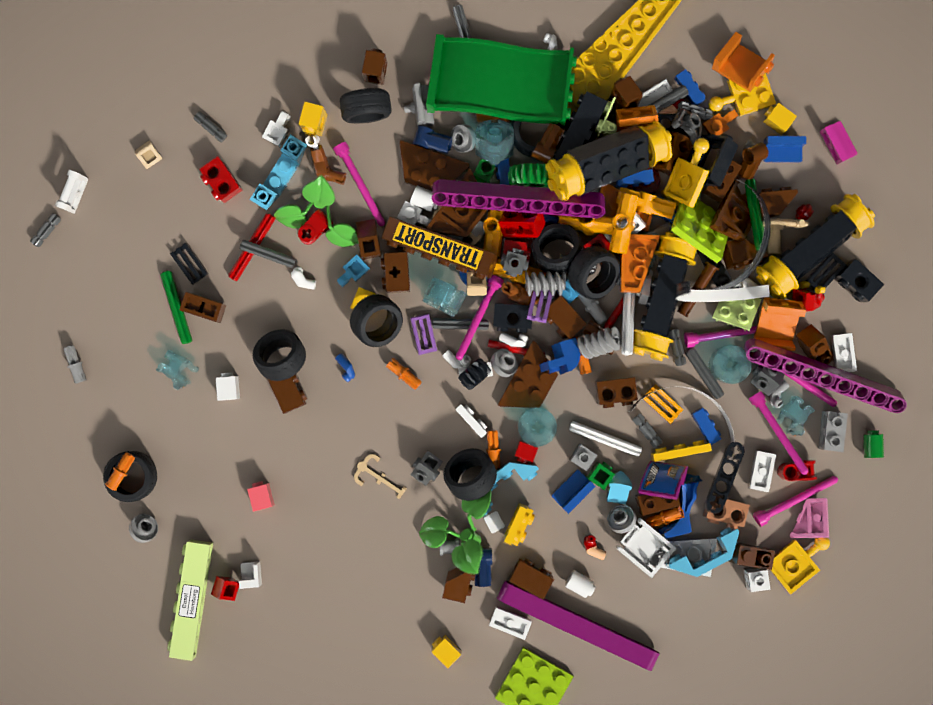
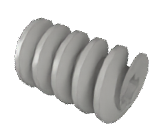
M547 271L546 276H544L543 272H539L538 277L535 272H531L530 277L525 272V288L528 296H531L532 291H535L536 296H539L540 291L546 296L548 290H550L552 296H554L556 290L562 296L563 290L566 288L565 271L562 272L561 277L558 271L554 272L553 277L550 271Z
M614 326L612 330L606 328L605 331L599 330L598 334L592 332L591 336L589 334H586L584 337L580 336L577 342L581 354L587 359H592L599 355L620 350L622 338L620 332Z

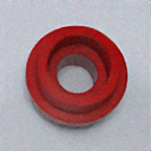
M810 204L799 206L796 210V219L808 220L814 213Z

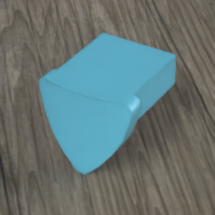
M619 471L615 473V476L610 481L607 502L626 505L629 490H632V483L624 472Z

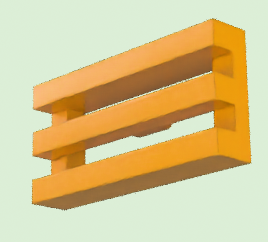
M654 384L646 394L660 388ZM661 389L657 392L677 409L676 412L656 394L651 393L643 400L669 424L683 411ZM652 396L672 416L669 418L648 397Z

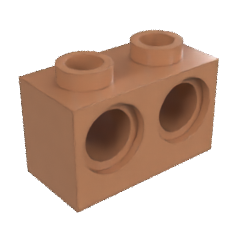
M716 496L714 501H710L712 509L715 505H718L716 502L720 496ZM727 499L724 508L719 514L714 515L705 508L703 516L708 518L710 523L719 525L721 521L727 523L726 527L738 529V526L744 528L750 505ZM734 510H738L739 517L732 520L731 513Z

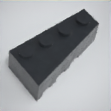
M588 91L586 94L581 93L577 102L580 106L577 112H572L570 120H568L571 125L568 130L564 129L565 131L561 137L563 141L560 147L556 146L554 160H560L563 155L567 154L568 150L588 143L608 102L607 100Z

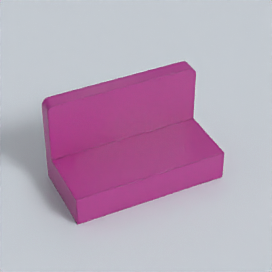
M841 121L819 131L837 165L857 155V151Z

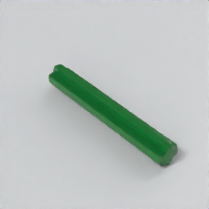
M755 179L745 180V190L755 249L759 251L764 235V227L759 199L752 189L747 186L749 185L757 191Z
M164 271L161 273V278L181 343H191L193 341L185 314L183 311H180L181 301L172 272Z

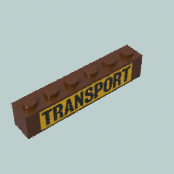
M389 217L382 235V239L387 241L386 245L396 249L398 246L403 247V251L412 255L415 252L420 253L421 258L429 261L434 258L439 260L438 264L446 267H449V265L456 266L455 270L462 273L467 271L473 272L474 277L482 280L485 277L491 279L499 258L495 253Z

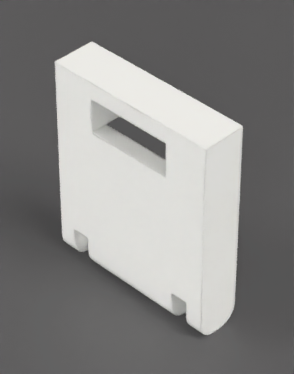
M639 518L637 522L642 527L639 528L635 524L620 541L625 548L622 549L619 545L615 548L652 578L676 547ZM661 548L665 554L655 566H652L648 562Z

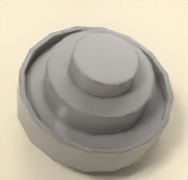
M460 124L452 129L450 137H452V146L456 151L460 153L469 152L475 147L476 134L470 125Z
M500 349L491 357V365L498 375L509 377L517 371V360L510 351Z
M627 505L616 506L608 514V525L616 533H626L634 527L636 514Z
M140 514L131 520L129 532L132 538L138 542H150L158 533V524L152 516Z

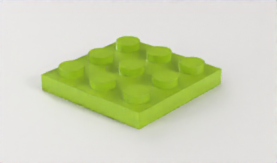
M697 199L694 208L679 202L671 231L718 263L723 257L728 236L709 227L716 212L699 199Z
M522 647L495 699L505 705H558L574 676L527 648Z

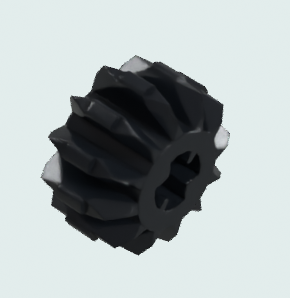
M477 359L459 375L458 379L464 387L472 390L490 375L491 369L482 359Z

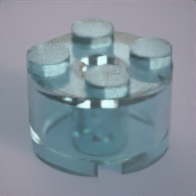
M491 120L480 123L475 133V154L489 161L492 165H497L500 161L511 157L514 153L513 126L502 120H498V123H491Z
M433 277L423 295L422 301L436 309L439 307V310L454 317L461 308L467 293L462 290L459 291L449 283Z
M735 345L716 349L708 365L714 378L724 384L740 383L751 373V361L747 359L745 350ZM729 362H733L731 368H727L726 366L727 364H729Z
M536 407L522 413L518 420L517 429L524 442L538 447L544 446L553 440L557 431V423L549 411ZM536 421L542 425L539 432L532 429V425H535Z

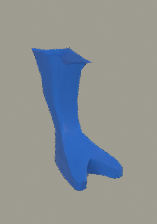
M686 474L684 485H681L679 491L680 507L684 511V518L674 520L669 525H664L657 529L658 533L664 534L665 538L692 532L689 514L697 498L698 484L702 482L699 475Z

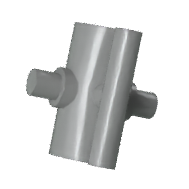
M413 84L414 102H411L410 105H405L404 111L405 113H415L417 127L419 125L425 127L434 125L433 113H427L426 107L429 85Z

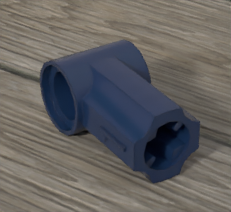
M419 125L412 144L448 154L452 147V137L436 133L428 127Z
M482 548L483 553L479 571L475 575V586H491L492 548Z

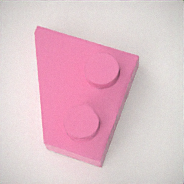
M827 498L806 499L803 510L796 520L797 523L793 532L790 533V538H829Z

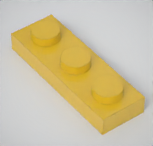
M698 440L694 441L691 446H686L683 443L674 445V449L667 450L666 447L657 448L655 453H651L652 461L657 462L712 451L710 443Z

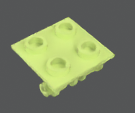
M616 97L613 98L612 102L608 101L601 116L605 118L604 120L600 119L594 131V134H597L595 140L598 137L602 138L613 134L617 130V126L614 123L606 120Z
M762 299L719 301L712 318L716 319V321L725 322L727 325L731 324L733 327L742 328L744 331H750Z

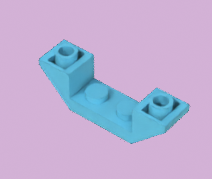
M290 134L280 150L282 155L263 185L259 183L249 200L267 210L280 197L297 170L307 144Z
M508 462L497 470V478L491 491L498 486L497 482L500 479L506 480L513 474V469L516 470L523 481L526 479L530 481L538 474L536 471L539 468L533 464ZM492 501L490 502V506L486 514H488L492 510Z
M728 527L720 532V536L716 537L723 552L718 550L710 555V559L706 561L701 559L695 562L693 568L686 556L677 554L669 558L670 562L666 564L667 568L698 577L731 560L739 536L738 529Z

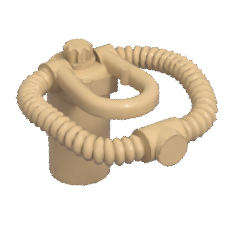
M770 219V238L766 249L768 255L781 254V230L786 227H808L809 222L803 219Z

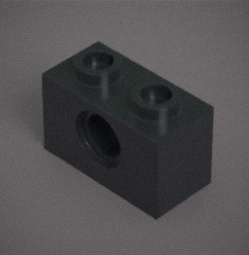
M857 259L850 260L836 277L839 280L838 284L842 288L849 289L853 293V298L863 303L869 302L885 285ZM856 277L862 281L860 287L855 284Z
M495 303L493 327H496L497 331L508 332V328L516 329L517 333H527V330L532 329V320L527 319L530 306ZM511 313L518 316V322L515 324H511L507 320L508 315Z

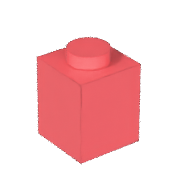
M263 481L252 483V487L247 489L253 512L275 505L269 483L264 484Z

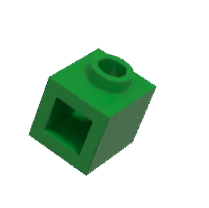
M603 461L602 464L597 462L586 478L605 490L615 474L611 472L613 468Z

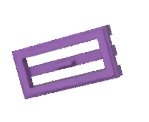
M550 290L547 292L548 299L542 318L539 316L544 294L540 291L536 316H532L536 300V294L533 291L527 319L546 323L552 299Z
M429 314L410 318L418 354L422 355L437 351ZM425 318L433 347L430 349L423 324V319ZM416 320H419L425 350L421 349Z

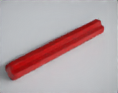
M266 213L249 242L260 245L274 223L275 217ZM243 251L228 277L238 281L254 254Z

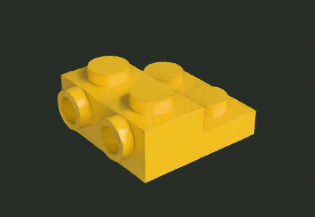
M518 503L503 536L505 543L518 546L519 542L523 543L527 532H525L527 524L531 525L535 517L532 514L534 511L532 508Z

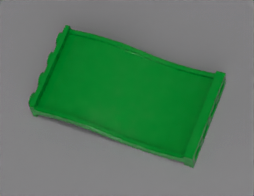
M436 34L426 101L427 113H435V111L469 112L521 122L561 124L562 127H565L566 120H570L571 108H567L568 102H572L573 90L569 89L570 84L574 85L575 73H571L572 67H576L577 55H573L574 48L570 47V50H542L491 40L444 37V35Z

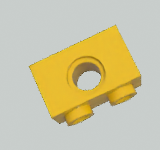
M304 101L299 126L305 132V135L313 137V135L322 136L328 115L324 107Z

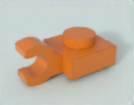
M735 109L724 117L718 113L702 125L707 133L721 135L730 129L727 124L739 115Z

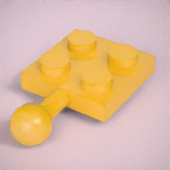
M766 73L758 88L755 86L751 92L728 79L727 84L731 95L723 98L719 96L712 97L708 102L710 110L720 111L723 105L734 102L740 117L774 106L776 101Z
M699 138L694 142L695 152L690 162L681 158L677 159L663 194L692 208L695 206L709 173L708 170L697 166L702 154L706 153L709 149V142L705 138Z
M815 538L814 544L806 551L794 539L774 555L773 567L770 571L790 595L820 571L810 557L819 550H826L830 546L829 538Z

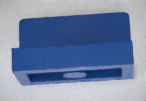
M767 136L764 139V144L767 146L769 154L764 159V162H802V147L806 145V136Z
M576 470L552 494V498L569 514L596 486L579 470Z

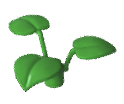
M322 175L304 186L302 194L310 202L304 211H301L299 206L290 204L280 207L274 213L275 219L280 223L296 229L302 227L307 222V218L304 215L307 214L313 204L320 209L326 207L328 227L330 229L326 232L327 239L332 244L341 247L358 244L357 232L353 227L345 223H338L334 227L332 226L330 205L335 201V194L330 184Z
M491 490L477 500H462V510L468 513L467 518L471 529H464L461 534L447 530L449 525L447 519L435 516L428 519L419 532L423 543L430 548L440 547L446 541V533L460 538L462 541L461 546L453 549L452 562L457 568L466 573L478 574L483 553L480 544L481 537L475 532L477 528L474 526L471 516L475 519H480L486 514L491 502Z

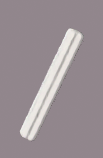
M624 292L621 353L629 356L633 354L635 293Z
M572 421L569 426V430L637 457L642 452V447L575 421Z

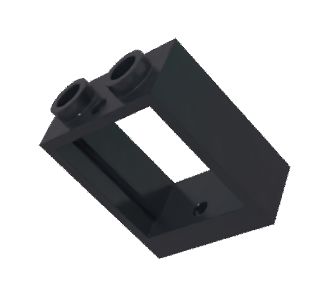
M711 133L707 135L701 134V138H705L709 142V149L706 153L702 154L697 166L703 167L711 149H720L711 170H708L709 173L704 182V185L720 187L738 149V145L727 134H722V136ZM694 147L692 148L690 155L687 159L688 162H690L693 157V154L695 152Z

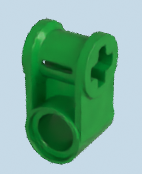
M490 158L480 160L473 173L477 182H491L490 180L495 172L494 161ZM488 163L492 166V169L489 172H484L481 166Z

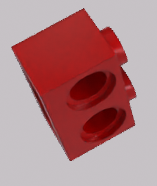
M217 156L199 169L202 173L200 178L206 185L210 184L213 189L211 193L217 201L221 200L225 203L243 191L220 157ZM218 169V175L213 178L210 177L211 170ZM228 184V192L221 193V187Z
M504 211L498 221L503 237L538 238L546 224L543 214Z

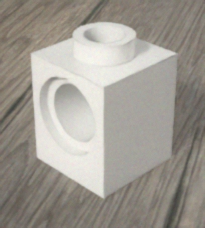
M744 569L747 590L750 592L771 590L767 569Z

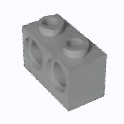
M822 411L818 449L844 452L847 413Z

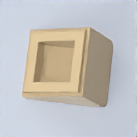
M150 140L134 151L146 169L162 159Z
M467 272V295H486V277L482 280L474 277L473 272Z

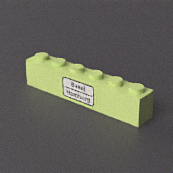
M189 540L183 545L182 555H184V563H181L179 568V574L182 576L181 582H178L176 594L179 595L178 601H175L173 613H176L170 627V632H173L172 640H169L167 651H170V658L192 661L196 657L213 543Z

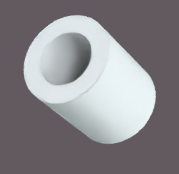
M416 186L410 203L430 212L433 209L437 210L438 205L432 202V191Z
M575 570L571 572L565 583L566 588L584 598L591 596L596 588L592 579Z

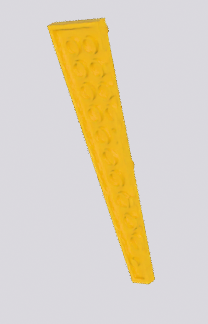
M638 0L579 56L576 61V67H572L571 73H575L574 85L570 84L569 89L573 90L572 102H568L567 108H571V114L573 111L577 112L580 106L577 102L581 93L586 94L588 91L608 100L614 83L626 76L682 0Z

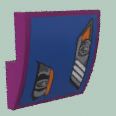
M650 461L643 474L638 492L643 495L677 500L680 487L684 485L688 467Z

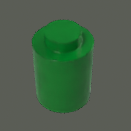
M867 430V434H863L864 458H884L883 434H879V430Z

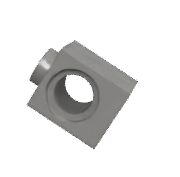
M579 444L569 460L588 471L597 454Z

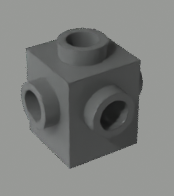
M513 248L508 250L507 254L503 253L500 264L503 265L506 275L517 277V274L522 275L523 271H527L529 260H526L527 255L523 254V250ZM517 260L519 262L518 266L513 267L511 261Z
M758 364L752 371L751 383L769 396L780 386L785 374Z
M427 451L422 459L420 457L416 459L412 465L415 469L410 475L426 486L430 480L434 482L440 474L438 469L443 461Z

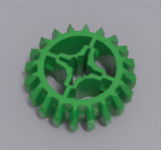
M524 163L513 165L509 168L508 180L510 185L549 188L546 164Z

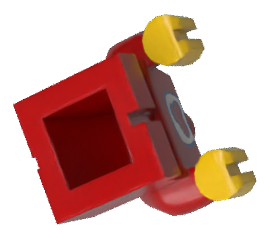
M807 281L800 282V289H793L792 300L802 301L806 312L814 311L821 306L825 299L823 293L826 289L823 286H817L815 291L806 290V288H809L810 283Z

